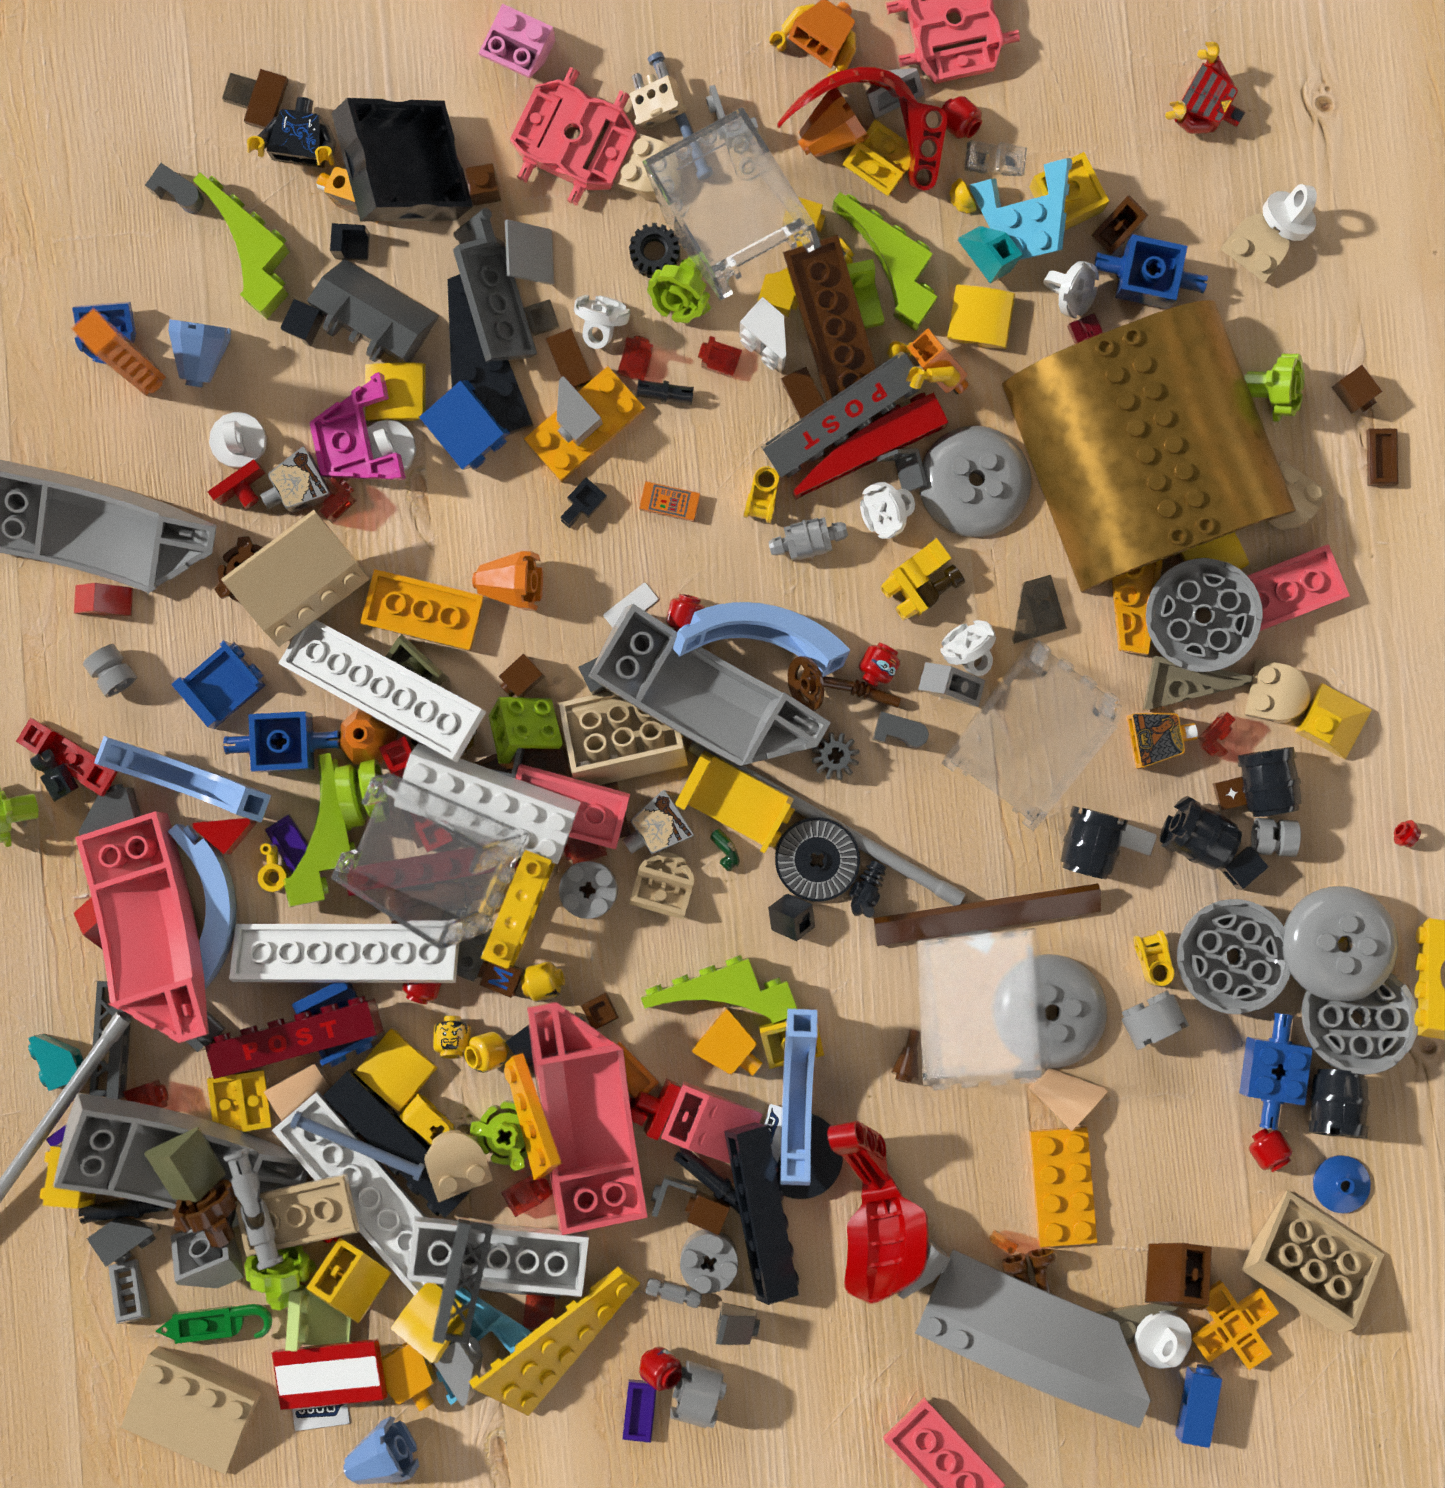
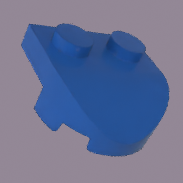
M131 302L81 305L72 308L75 324L94 308L134 344L136 329ZM78 336L75 337L76 345L81 352L92 358L94 362L106 364Z

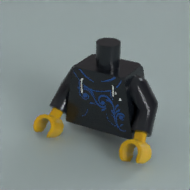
M298 97L295 111L281 109L278 116L274 117L258 136H251L247 139V153L250 154L252 150H258V156L264 157L265 149L267 148V153L273 161L324 168L325 160H329V164L334 165L333 155L336 141L330 127L323 122L320 115L312 113L314 101L309 98Z

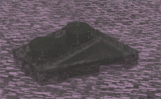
M1051 575L1026 581L1022 584L1016 626L1012 638L1013 644L1067 629Z

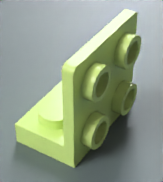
M300 1285L298 1289L289 1291L285 1351H297L302 1345L350 1342L351 1319L311 1294L306 1289L308 1285Z

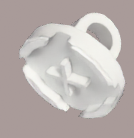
M1300 184L1291 193L1277 191L1271 194L1263 205V216L1267 224L1272 229L1276 227L1280 230L1279 235L1292 241L1306 239L1316 227V217L1312 211L1317 199L1316 189L1310 185Z
M1078 261L1071 266L1066 274L1053 270L1049 271L1043 283L1048 289L1059 294L1061 313L1071 318H1077V315L1082 316L1092 305L1097 294V287L1094 284L1095 280L1099 279L1097 267L1092 263Z
M583 295L575 300L574 305L575 314L585 320L583 339L593 349H600L606 346L612 339L614 326L627 324L631 312L630 309H626L624 303L605 296H596L595 300H589L588 295ZM593 327H597L602 331V341L596 340L593 337Z
M233 412L223 415L215 422L210 431L209 444L213 455L230 468L240 469L253 459L258 462V459L266 450L267 437L264 428L254 417L246 413Z
M392 420L377 421L367 428L373 459L398 453L401 455L404 471H406L412 464L417 450L415 439L408 428Z
M877 482L864 489L862 493L864 494V499L860 501V510L867 528L871 532L875 531L879 534L878 537L882 539H890L903 532L907 516L911 515L915 509L913 495L906 489L896 490L886 482Z
M976 620L973 621L975 625L968 626L965 623L950 631L941 643L943 648L940 649L944 659L949 664H962L967 672L976 676H983L991 669L993 664L990 649L994 645L996 634L992 625L987 621ZM982 656L980 665L975 668L974 661Z
M1166 1310L1159 1311L1160 1313L1155 1315H1148L1138 1325L1134 1335V1343L1136 1344L1138 1355L1151 1367L1163 1369L1178 1366L1188 1354L1192 1344V1333L1188 1324L1176 1313Z

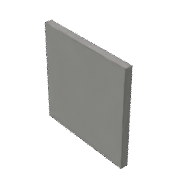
M508 219L505 220L507 276L553 285L552 229Z

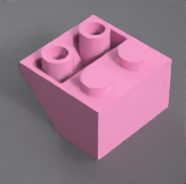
M502 4L478 54L530 79L544 65L556 41L554 29L544 22Z

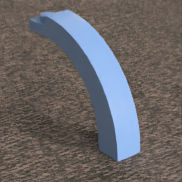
M752 602L718 604L694 612L690 625L683 626L677 632L673 646L674 651L680 657L705 644L722 639L748 638L761 640L785 648L797 656L809 657L818 666L822 677L842 668L850 652V649L838 637L817 622L788 609Z
M106 736L103 737L94 761L97 765L170 788L258 822H262L271 797L267 793L221 775Z
M175 824L168 830V833L193 862L202 881L205 893L206 915L199 945L206 989L217 976L231 948L237 915L235 889L230 871L220 851L205 838L198 842L199 835L190 825L185 827L184 824Z
M788 1009L781 1119V1184L810 1185L811 1113L817 1041V1010Z

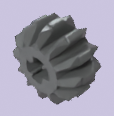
M831 732L828 734L829 744L822 738L820 744L824 748H812L814 753L821 754V757L812 758V763L822 762L823 764L818 767L816 772L819 774L827 768L826 779L828 780L831 779L833 771H836L837 779L842 780L841 769L846 774L851 775L853 771L847 764L853 766L859 764V761L850 758V756L859 754V750L849 751L848 749L855 741L850 739L846 744L842 743L845 738L844 733H841L838 741H835V736ZM832 749H838L837 753L841 751L843 757L839 759V764H834V760L830 762L828 759Z

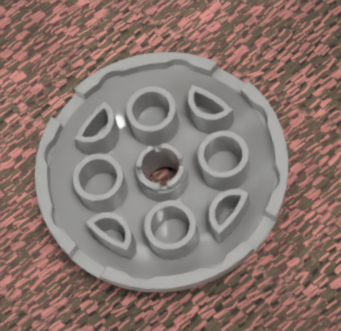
M965 426L954 429L940 437L931 446L923 459L922 465L927 485L919 488L922 502L930 516L937 523L952 531V533L965 537H984L995 534L1012 524L1026 506L1031 489V474L1028 462L1019 446L1011 438L998 430L984 426ZM972 473L980 475L983 479V484L980 486L972 485L969 481V475Z
M1210 558L1188 560L1168 570L1153 587L1146 607L1147 630L1157 650L1176 666L1196 672L1220 670L1239 661L1254 645L1262 622L1261 599L1249 577L1234 565ZM1206 608L1210 611L1211 619L1208 623H1200L1196 620L1195 613L1198 609Z
M1332 886L1316 890L1296 904L1284 925V947H1282L1287 968L1304 989L1320 998L1332 1001H1352L1363 998L1377 990L1387 980L1394 968L1398 954V936L1394 922L1385 907L1373 896L1362 890L1346 886ZM1342 936L1347 938L1348 946L1346 951H1340L1337 943Z
M1227 899L1205 906L1188 921L1179 939L1177 964L1185 986L1199 1002L1222 1013L1242 1014L1267 1006L1282 992L1291 974L1285 963L1282 947H1284V926L1273 913L1251 901ZM1234 948L1238 952V959L1235 963L1230 964L1227 960V951Z
M1044 954L1019 962L1003 977L994 996L993 1018L1000 1040L1015 1057L1035 1067L1053 1069L1072 1065L1086 1057L1094 1049L1106 1025L1107 1006L1099 982L1085 966L1065 956ZM1050 1004H1055L1058 1009V1015L1048 1020L1044 1014L1045 1008Z
M1392 973L1377 990L1357 1000L1332 1001L1313 995L1307 990L1304 995L1302 1023L1307 1039L1323 1060L1339 1070H1348L1351 1073L1370 1075L1392 1068L1410 1051L1418 1029L1414 1022L1417 1010L1414 998L1406 984H1402ZM1353 1011H1357L1361 1015L1362 1023L1360 1025L1356 1024L1353 1018H1351Z

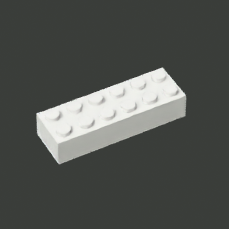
M418 743L410 753L394 806L522 852L528 850L558 864L581 802L460 758L456 763L435 750Z
M414 1216L407 1281L444 1284L458 1220ZM484 1223L493 1225V1231L480 1287L582 1297L589 1240L586 1232L562 1235L560 1230ZM470 1228L467 1241L472 1249L484 1242L486 1231ZM467 1247L465 1249L464 1255L470 1252ZM482 1249L475 1253L479 1260ZM473 1256L462 1262L461 1271L465 1278L477 1272L478 1264ZM460 1275L458 1279V1284L463 1281ZM475 1279L469 1282L471 1287L474 1286Z

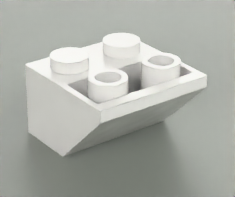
M762 297L740 321L739 337L742 338L740 342L750 352L754 350L762 356L761 361L769 369L774 370L776 368L781 373L785 369L786 362L784 315Z

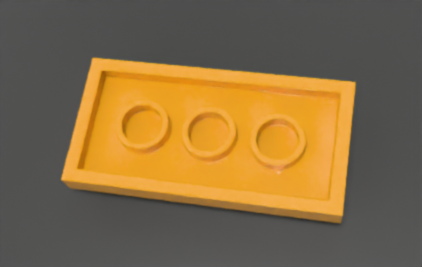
M609 366L578 391L601 417L603 423L581 444L577 446L573 441L568 443L557 431L560 428L557 422V410L524 438L528 446L560 482H563L645 410L641 402Z
M374 569L360 624L471 651L485 597Z
M1086 1126L1075 1127L1072 1131L1068 1128L1029 1130L1038 1245L1040 1247L1097 1243L1088 1128Z

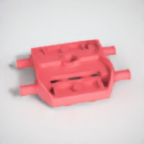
M897 0L886 2L888 15L901 11L907 12L915 46L914 53L898 55L900 68L913 64L919 65L934 84L992 72L995 70L1001 47L1004 44L1020 42L1018 29L1002 33L999 20L994 11L993 0ZM951 12H955L960 15L961 21L957 24H952L947 20L946 16ZM986 37L984 42L933 53V48Z
M570 67L564 81L558 79L535 86L511 135L510 142L524 162L517 175L519 180L522 181L523 179V182L527 183L533 169L538 167L572 183L574 188L567 201L578 206L584 191L612 188L637 131L624 112V107L630 98L629 94L619 91L614 104L590 97L574 87L580 72ZM607 120L610 124L586 170L584 166ZM570 127H576L580 130V135L576 139H568L565 136V132Z

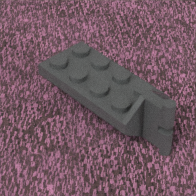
M483 208L470 221H467L454 231V238L459 241V245L453 249L484 358L486 362L532 358L537 352L514 277L507 276L506 246L503 241L494 235L490 221L492 217L491 211L488 208Z

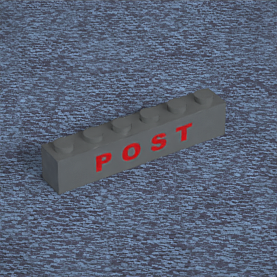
M901 351L761 446L762 450L780 477L784 475L787 477L793 476L802 469L800 466L808 459L813 462L824 455L825 451L823 449L832 443L834 446L839 445L849 437L848 432L856 427L858 430L863 429L872 422V416L878 412L884 414L896 406L894 401L903 395L905 398H908L918 392L920 389L912 388L910 386L911 382L906 381L910 369L914 367L906 353Z

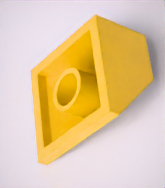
M1320 683L1295 733L1346 759L1372 709Z

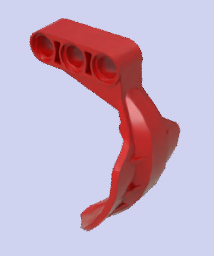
M856 67L836 72L818 81L802 93L777 123V127L781 128L782 124L803 106L825 92L844 84L865 83L883 88L892 97L899 99L910 153L909 184L917 190H929L937 182L947 126L946 112L940 107L917 102L906 83L900 76L891 71L876 67ZM930 112H935L938 116V124L934 128L929 127L926 123V117ZM927 140L933 144L934 148L933 153L928 157L924 156L921 151L922 144ZM922 169L926 170L929 175L928 182L923 186L916 180L917 173Z
M852 1121L828 1128V1140L831 1149L841 1155L862 1180V1205L847 1223L848 1250L844 1286L850 1295L867 1303L874 1304L908 1288L922 1276L928 1258V1216L921 1206L903 1197L887 1168V1151L883 1136L860 1121Z

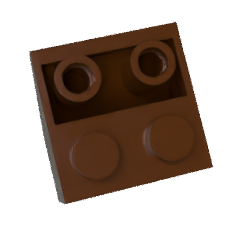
M1189 1243L1148 1244L1144 1303L1202 1311L1207 1308L1210 1296L1212 1247Z

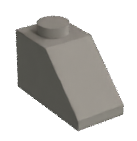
M563 376L559 379L557 422L560 428L557 431L568 443L573 441L578 446L603 423L601 417Z
M925 662L918 690L936 697L979 707L985 680L952 666Z
M470 1333L467 1344L451 1341L439 1362L434 1363L462 1407L477 1392L468 1381L476 1375L479 1377L483 1359L480 1344Z

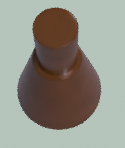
M909 1030L906 1047L903 1048L891 1071L892 1074L896 1075L895 1080L912 1084L913 1079L918 1080L917 1046L920 1031Z

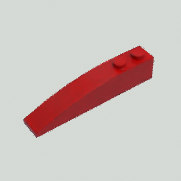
M925 392L912 397L910 399L911 403L904 407H901L900 404L896 405L886 412L885 416L861 429L838 446L794 489V499L797 500L876 462L879 456L896 449H903L945 429L948 420L934 392L926 395Z

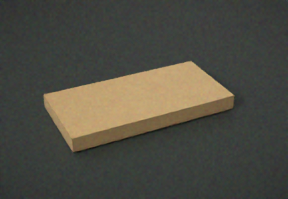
M347 1173L260 1193L259 1197L266 1203L276 1234L274 1241L277 1250L357 1233L360 1230ZM237 1200L235 1202L237 1204L235 1209L246 1257L257 1255L255 1247L250 1245L240 1212L242 1203ZM259 1213L255 1217H248L249 1222L253 1226L264 1225V1213Z

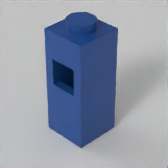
M1197 1364L1196 1368L1187 1366L1175 1435L1181 1443L1210 1448L1222 1378L1214 1372L1213 1367L1203 1364Z

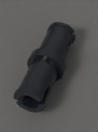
M638 379L636 397L661 400V403L672 401L692 405L694 387L673 385L665 380L663 383Z

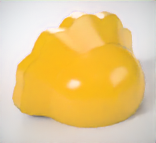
M958 178L952 184L949 192L952 205L960 212L970 213L976 211V202L968 185L961 178Z

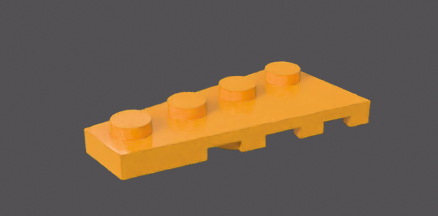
M1163 559L1112 578L1118 651L1140 655L1149 654L1151 638L1146 625V607L1150 593L1160 579Z
M522 1053L512 1056L505 1063L504 1074L507 1082L510 1084L534 1180L549 1174L561 1164L524 1054Z

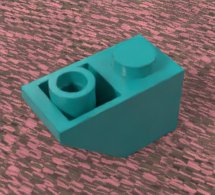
M979 226L958 238L959 243L989 283L1010 273L1023 255L1009 235L1003 231Z
M43 1033L29 1037V1052L39 1065V1078L42 1085L47 1087L48 1091L67 1085L84 1061L80 1049Z

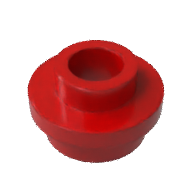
M1413 820L1401 822L1394 830V842L1398 846L1412 847L1421 836V830Z

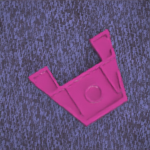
M380 372L371 376V380L362 387L358 386L352 390L351 395L342 402H336L309 422L321 476L326 478L406 479L400 454L393 453L373 459L363 407L389 399L385 377Z

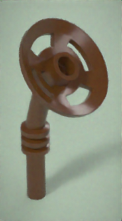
M807 656L794 658L788 669V687L792 698L812 711L818 710L822 705L824 687L851 692L852 696L857 694L858 698L863 696V700L869 698L895 708L899 707L901 697L874 689L869 683L867 685L863 681L859 683L857 679L850 681L829 676L822 677L816 663ZM802 665L804 671L801 678L798 679V670ZM800 689H801L803 695H804L807 699H809V702H807V701L804 699V697L802 696V694H801V692H800Z

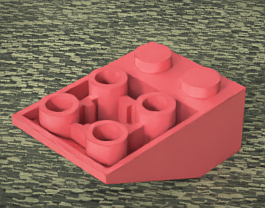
M683 1081L661 1139L730 1164L724 1131L754 1122L759 1123L763 1114Z

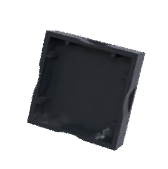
M346 98L331 113L360 222L457 220L473 207L465 174L456 153L455 137L445 101L408 100L394 102L374 98Z

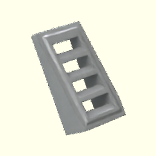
M138 1259L123 1262L119 1266L117 1264L108 1266L116 1324H127L151 1318ZM131 1270L132 1276L119 1278L118 1273ZM133 1282L132 1288L122 1290L121 1285ZM135 1295L133 1300L125 1301L124 1296ZM136 1306L137 1311L127 1312V1308Z

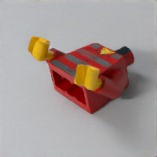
M1205 42L1208 52L1205 49L1198 51V58L1207 60L1206 64L1202 63L1182 100L1169 103L1174 111H1169L1165 114L1166 119H1174L1188 134L1215 132L1222 120L1237 127L1245 114V111L1231 104L1238 93V89L1234 86L1233 80L1218 56L1220 49L1216 42Z

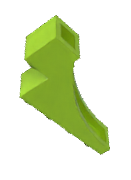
M199 172L193 179V182L219 209L236 243L243 277V291L240 295L264 318L268 319L289 295L283 288L286 283L273 272L290 253L284 244L287 240L275 229L272 232L264 227L266 222L254 211L251 214L243 209L245 204L233 193L230 196L226 195L222 191L224 186L212 175L207 178Z
M839 192L833 201L832 210L861 234L881 263L896 308L893 316L917 331L938 297L930 286L924 283L920 285L916 283L930 263L933 253L930 252V248L922 241L916 240L915 242L907 237V233L897 225L891 226L883 221L884 218L877 211L872 209L868 211L862 207L860 201L850 194L844 195Z
M331 753L321 754L317 757L320 776V799L312 837L305 854L293 874L289 878L283 879L289 908L325 900L324 894L329 893L326 877H320L319 872L353 865L352 859L357 858L354 842L348 841L347 831H351V828H348L345 824L338 802L335 786V769L339 766L337 759L331 758Z
M741 955L725 960L727 966L716 969L715 965L700 969L698 970L700 975L689 979L688 974L672 980V986L662 989L661 984L645 989L646 995L641 997L644 1009L663 1003L683 1000L725 1002L760 1013L770 1018L772 1024L787 1019L788 1009H797L787 980L781 982L780 977L765 982V988L759 989L749 958L743 959Z

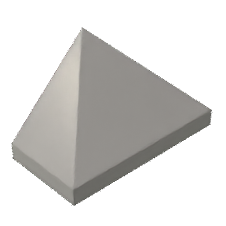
M916 68L888 70L900 76L911 90L915 99L925 95ZM871 85L866 92L875 119L900 107L899 99L892 97L883 88Z

